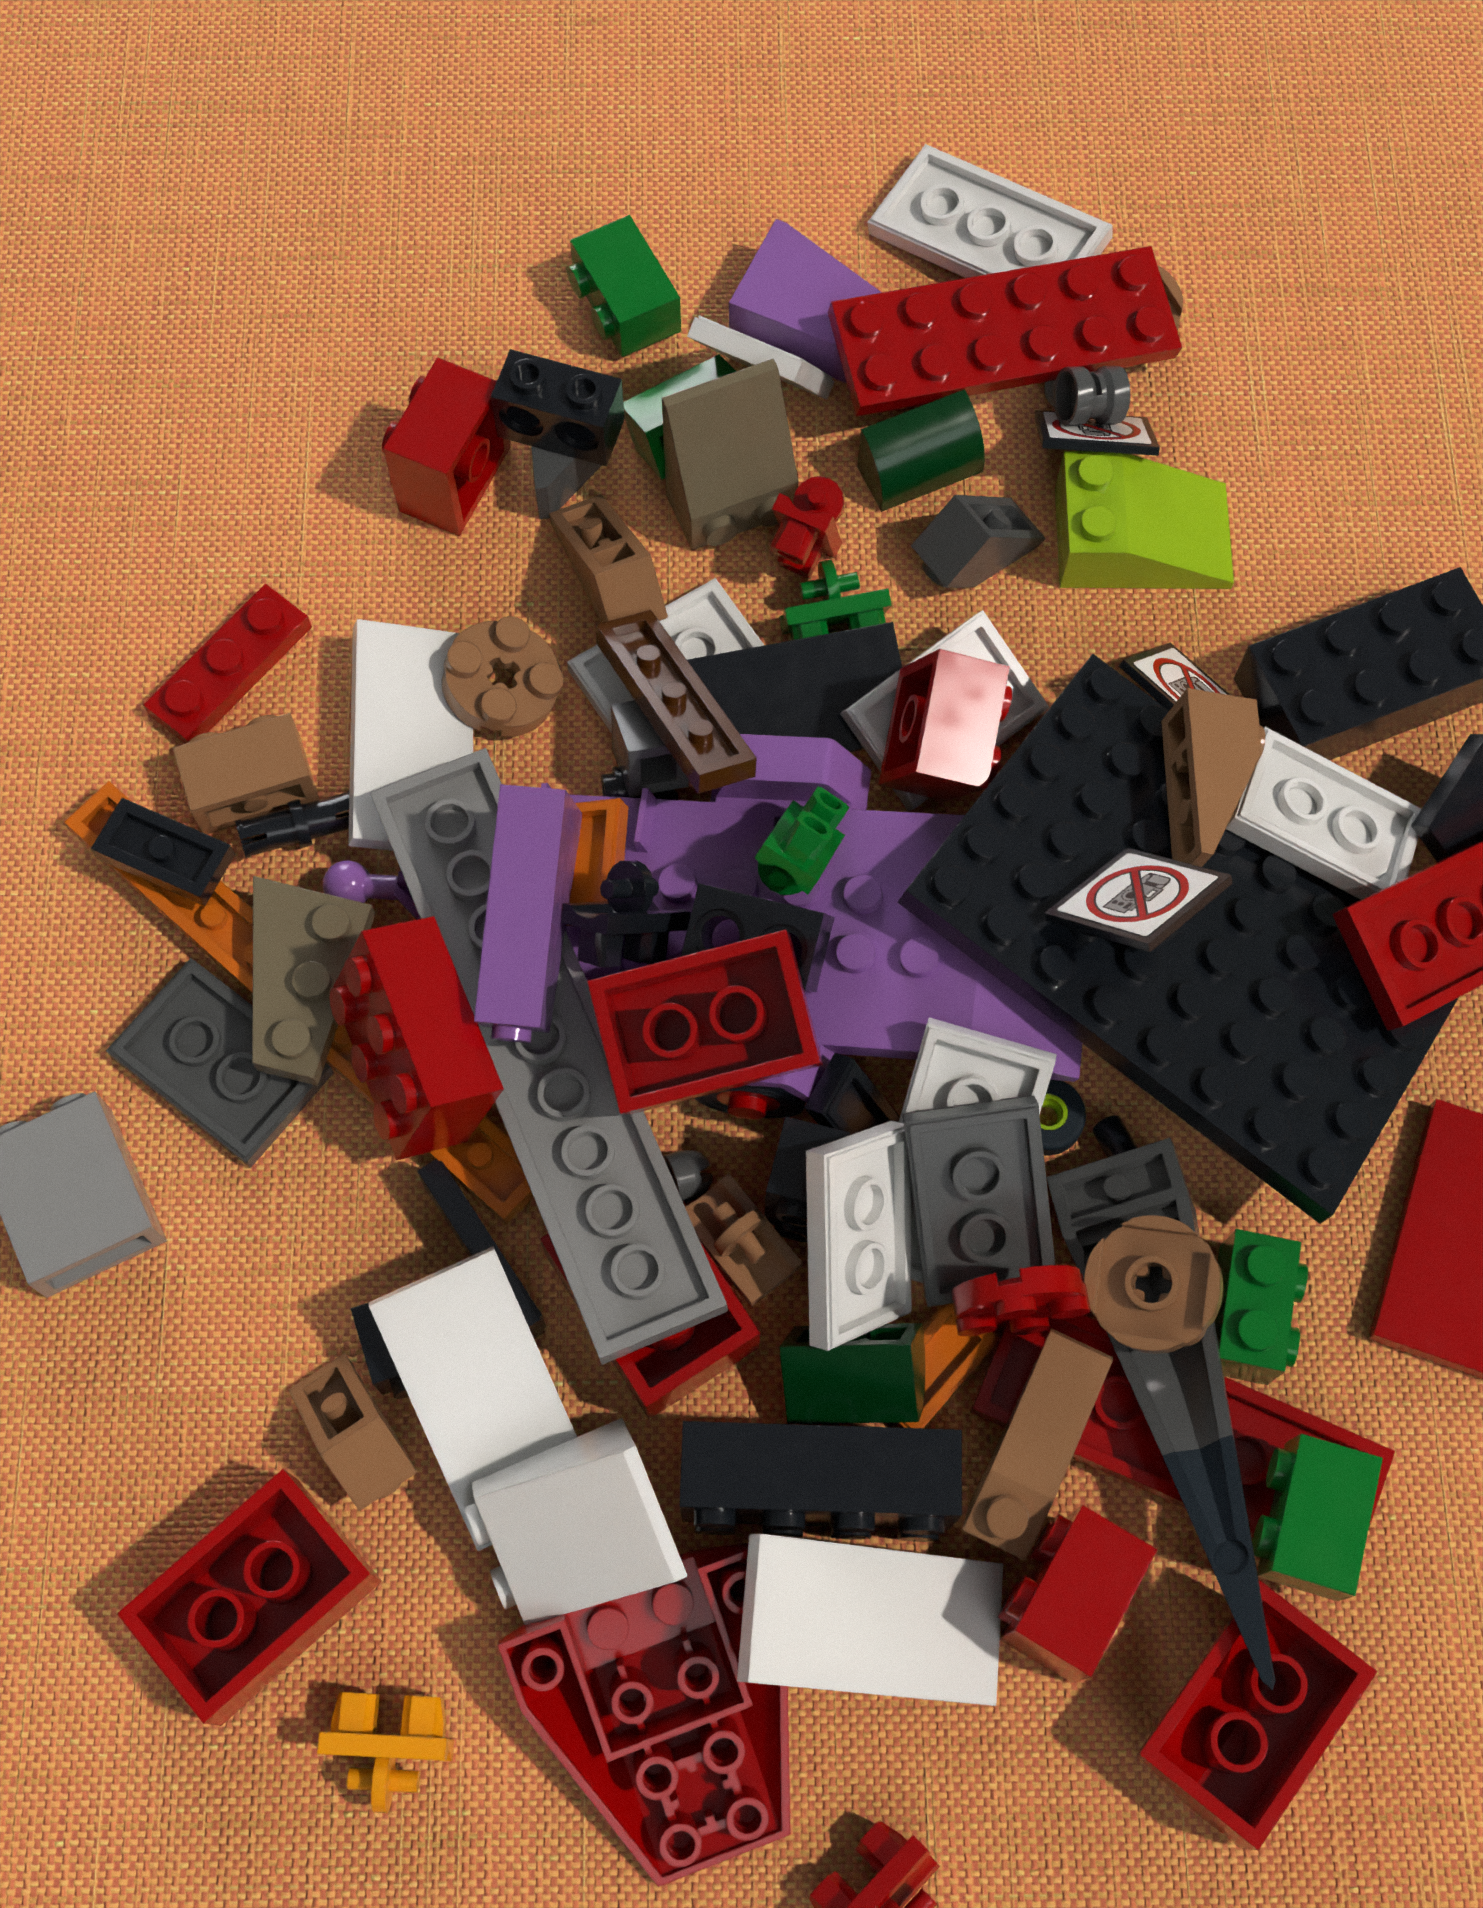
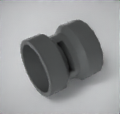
M1083 366L1065 367L1058 373L1054 386V408L1059 422L1064 426L1082 425L1088 419H1095L1101 425L1118 424L1127 415L1131 394L1128 375L1124 368L1120 366H1102L1095 372H1089Z

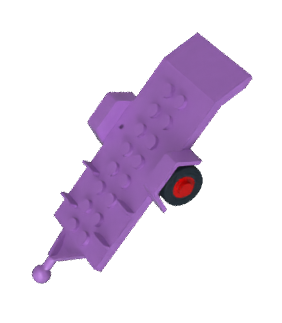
M740 734L757 758L756 777L713 789L710 802L656 799L649 788H642L641 798L570 795L575 803L621 798L629 807L624 861L638 860L650 870L652 877L659 884L658 894L653 897L652 901L659 910L683 909L692 912L698 884L701 883L835 917L817 992L804 990L823 1065L695 1098L701 1104L744 1119L785 1118L798 1115L804 1110L806 1102H808L834 1053L917 1060L929 1017L1057 1054L1050 1080L1075 1082L1079 1079L1082 1043L897 903L905 890L965 815L866 810L871 769L837 741L830 738ZM541 783V788L552 789L548 783ZM817 786L822 787L849 806L845 816L836 827L845 836L818 882L808 895L803 891L793 895H780L771 891L762 882L758 874V861L754 857L790 803L794 800L804 807ZM344 860L332 865L324 875L323 891L325 894L365 903L368 898L398 900L415 919H420L401 871L398 872V876L370 874L360 863ZM731 919L722 921L714 929L712 936L714 948L739 941L738 927ZM566 926V934L577 957L581 928ZM687 931L669 932L666 960L681 957ZM625 934L620 966L598 967L579 961L587 981L650 964L637 963L623 958ZM789 934L798 963L802 955V946L794 934Z

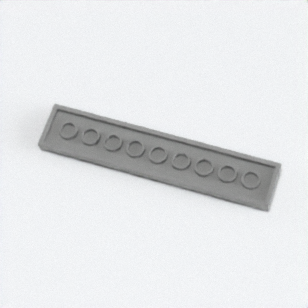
M486 748L370 792L420 919L431 916L435 917L474 1016L501 784ZM565 931L550 1033L532 1031L531 1043L509 1042L491 1039L492 1028L484 1027L480 1024L478 1026L504 1088L495 1101L600 1362L603 1365L728 1312V1307L644 1111L631 1115L620 1114L588 982Z

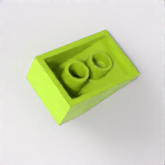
M1064 451L1055 485L1060 588L1232 589L1234 577L1226 483L1132 454Z

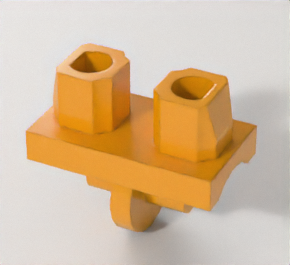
M339 1692L332 1715L330 1732H319L317 1754L375 1757L374 1768L350 1767L347 1776L348 1790L371 1791V1808L373 1813L389 1812L393 1792L418 1793L420 1771L396 1770V1758L453 1761L455 1740L445 1738L446 1715L444 1698L404 1696L400 1736L376 1735L380 1695Z

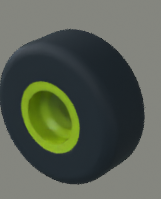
M1050 1080L1042 1107L1052 1108L1057 1114V1122L1051 1126L1040 1123L1044 1155H1056L1073 1146L1082 1133L1086 1121L1085 1105L1079 1093L1064 1081Z

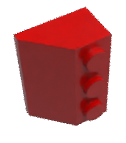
M1259 1580V1587L1276 1681L1273 1691L1262 1682L1234 1617H1232L1137 1753L1183 1803L1236 1846L1250 1850L1260 1849L1378 1672L1261 1580Z

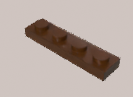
M652 610L596 624V644L698 794L756 777V756Z

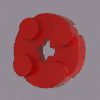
M1044 1265L1019 1268L1020 1277L999 1282L996 1273L966 1281L954 1287L951 1292L957 1333L959 1336L981 1335L995 1331L997 1325L1009 1324L1011 1335H1028L1048 1330L1050 1328L1048 1317L1050 1316L1053 1319H1067L1088 1314L1091 1308L1083 1274L1075 1266Z

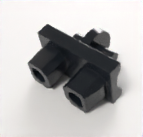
M638 860L619 861L613 865L607 879L601 883V895L608 901L563 903L561 923L581 928L578 961L598 967L620 966L625 934L623 958L637 963L654 964L666 961L669 932L687 931L691 912L683 909L659 910L654 902H652L653 897L658 894L659 884L652 877L647 866Z

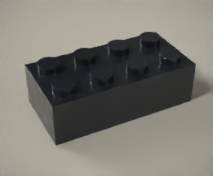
M1459 567L1249 645L1235 674L1234 681L1243 697L1257 699L1260 726L1263 728L1267 727L1316 754L1332 760L1483 702V605L1463 570Z
M683 1421L680 1512L682 1522H694L695 1533L703 1535H734L735 1524H763L762 1534L802 1537L805 1526L830 1527V1537L836 1539H870L871 1532H874L875 1528L898 1529V1540L913 1542L938 1541L939 1534H944L945 1530H950L962 1516V1430Z

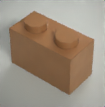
M291 713L281 716H260L250 721L247 726L224 733H203L192 738L187 744L173 747L190 812L204 834L236 826L235 821L240 819L242 821L287 809V802L299 799L301 805L320 800L303 743Z

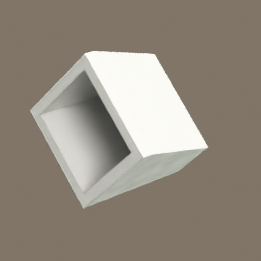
M622 1418L471 1482L475 1503L465 1507L468 1521L479 1546L489 1542L492 1543L501 1565L490 1570L496 1591L505 1610L517 1605L524 1625L667 1585L687 1577L636 1445Z

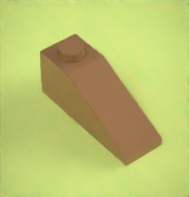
M601 494L549 513L551 524L596 615L602 623L652 610L659 621L668 618L651 554Z
M1187 688L1161 721L1171 850L1173 860L1202 867L1214 854L1263 753L1265 730L1259 725L1257 699Z
M1052 1328L1050 1329L968 1505L963 1531L1026 1561L1060 1488L1110 1369L1113 1357Z

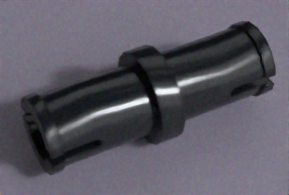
M349 790L343 794L302 805L299 799L287 802V809L242 821L241 819L235 821L246 859L252 857V855L299 843L300 848L313 845L311 839L349 829V811H347L349 810Z

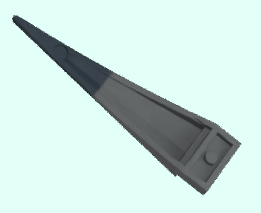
M1171 1138L1046 1177L1062 1236L1077 1268L1083 1274V1279L1086 1264L1093 1248L1102 1238L1106 1239L1112 1231L1122 1227V1223L1134 1217L1147 1215L1169 1217L1186 1224L1200 1237L1196 1210L1193 1206ZM1156 1266L1151 1267L1148 1277H1137L1135 1287L1146 1293V1302L1155 1303L1158 1302L1160 1294L1170 1292L1172 1282L1164 1279L1162 1268ZM1215 1322L1208 1327L1204 1337L1198 1343L1164 1354L1135 1351L1120 1344L1107 1332L1262 1682L1273 1691L1276 1681Z

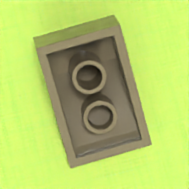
M774 358L663 397L662 416L666 496L691 549L694 550L708 544L711 546L722 545L733 539L738 533L760 525L768 527L778 524L772 507L779 493L788 496L793 503L794 494L798 488V476L779 370Z

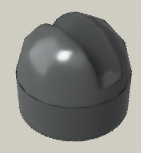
M680 1150L663 1155L683 1203L695 1200L708 1191L713 1182V1175L710 1173H700V1171L710 1166L709 1160L701 1152Z

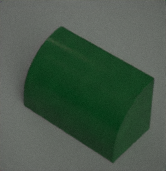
M965 389L861 429L857 468L881 512L983 472L985 463L983 437L975 410Z
M923 1323L885 1324L829 1351L810 1346L809 1326H794L779 1346L787 1424L919 1422L925 1393Z

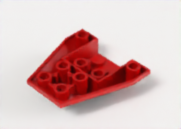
M748 1543L691 1550L679 1556L687 1577L681 1580L557 1617L522 1625L499 1640L497 1644L521 1713L658 1887L791 1835L788 1686L737 1682Z

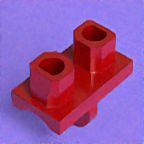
M822 476L811 477L802 482L796 489L793 503L788 496L779 493L772 507L779 529L770 547L772 552L779 555L778 565L807 579L811 578L822 553L835 558L842 545L836 522L843 513L844 497L838 484L830 478Z
M880 1820L862 1837L856 1847V1851L877 1872L863 1890L857 1894L834 1871L832 1874L827 1875L809 1895V1900L814 1908H935L937 1903L921 1887L940 1866L932 1858L929 1850L914 1835L907 1841L903 1835Z

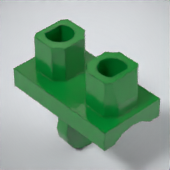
M826 560L818 563L819 579L799 583L802 600L822 596L823 601L784 608V615L779 617L782 635L790 633L791 639L796 640L829 634L827 626L847 622L849 630L886 623L884 614L892 604L888 588L841 597L840 593L860 589L858 574L853 572L837 575L833 561Z
M817 786L804 807L793 800L754 857L758 861V874L762 882L771 891L780 895H793L801 891L808 895L818 882L845 836L836 827L845 816L849 806Z

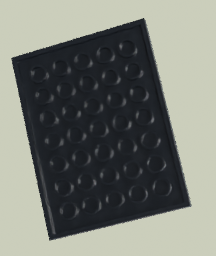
M1092 654L905 890L897 903L1321 1224L1335 1213L1458 998L1403 1027L1387 1031L1332 915L1361 899L1225 829L1214 854L1202 867L1230 874L1233 883L1151 952L1046 921V911L1126 848L1172 859L1161 723L1169 711L1096 655Z

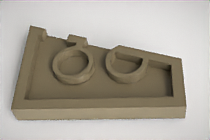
M253 876L252 1063L257 1071L318 1086L338 1027L330 1007V991L361 931L371 929L375 917L372 905Z

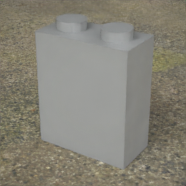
M95 1091L87 1095L77 1093L66 1096L55 1102L51 1106L50 1112L29 1122L14 1121L0 1127V1216L28 1285L44 1297L48 1298L167 1242L112 1109Z

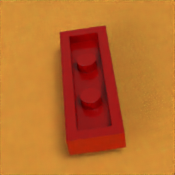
M264 584L143 704L145 710L152 719L184 744H187L197 735L208 733L312 628L309 617L267 584Z

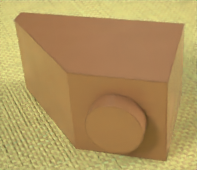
M345 1353L289 1389L320 1456L359 1511L377 1499L391 1495L399 1488L402 1482L417 1473L399 1438Z

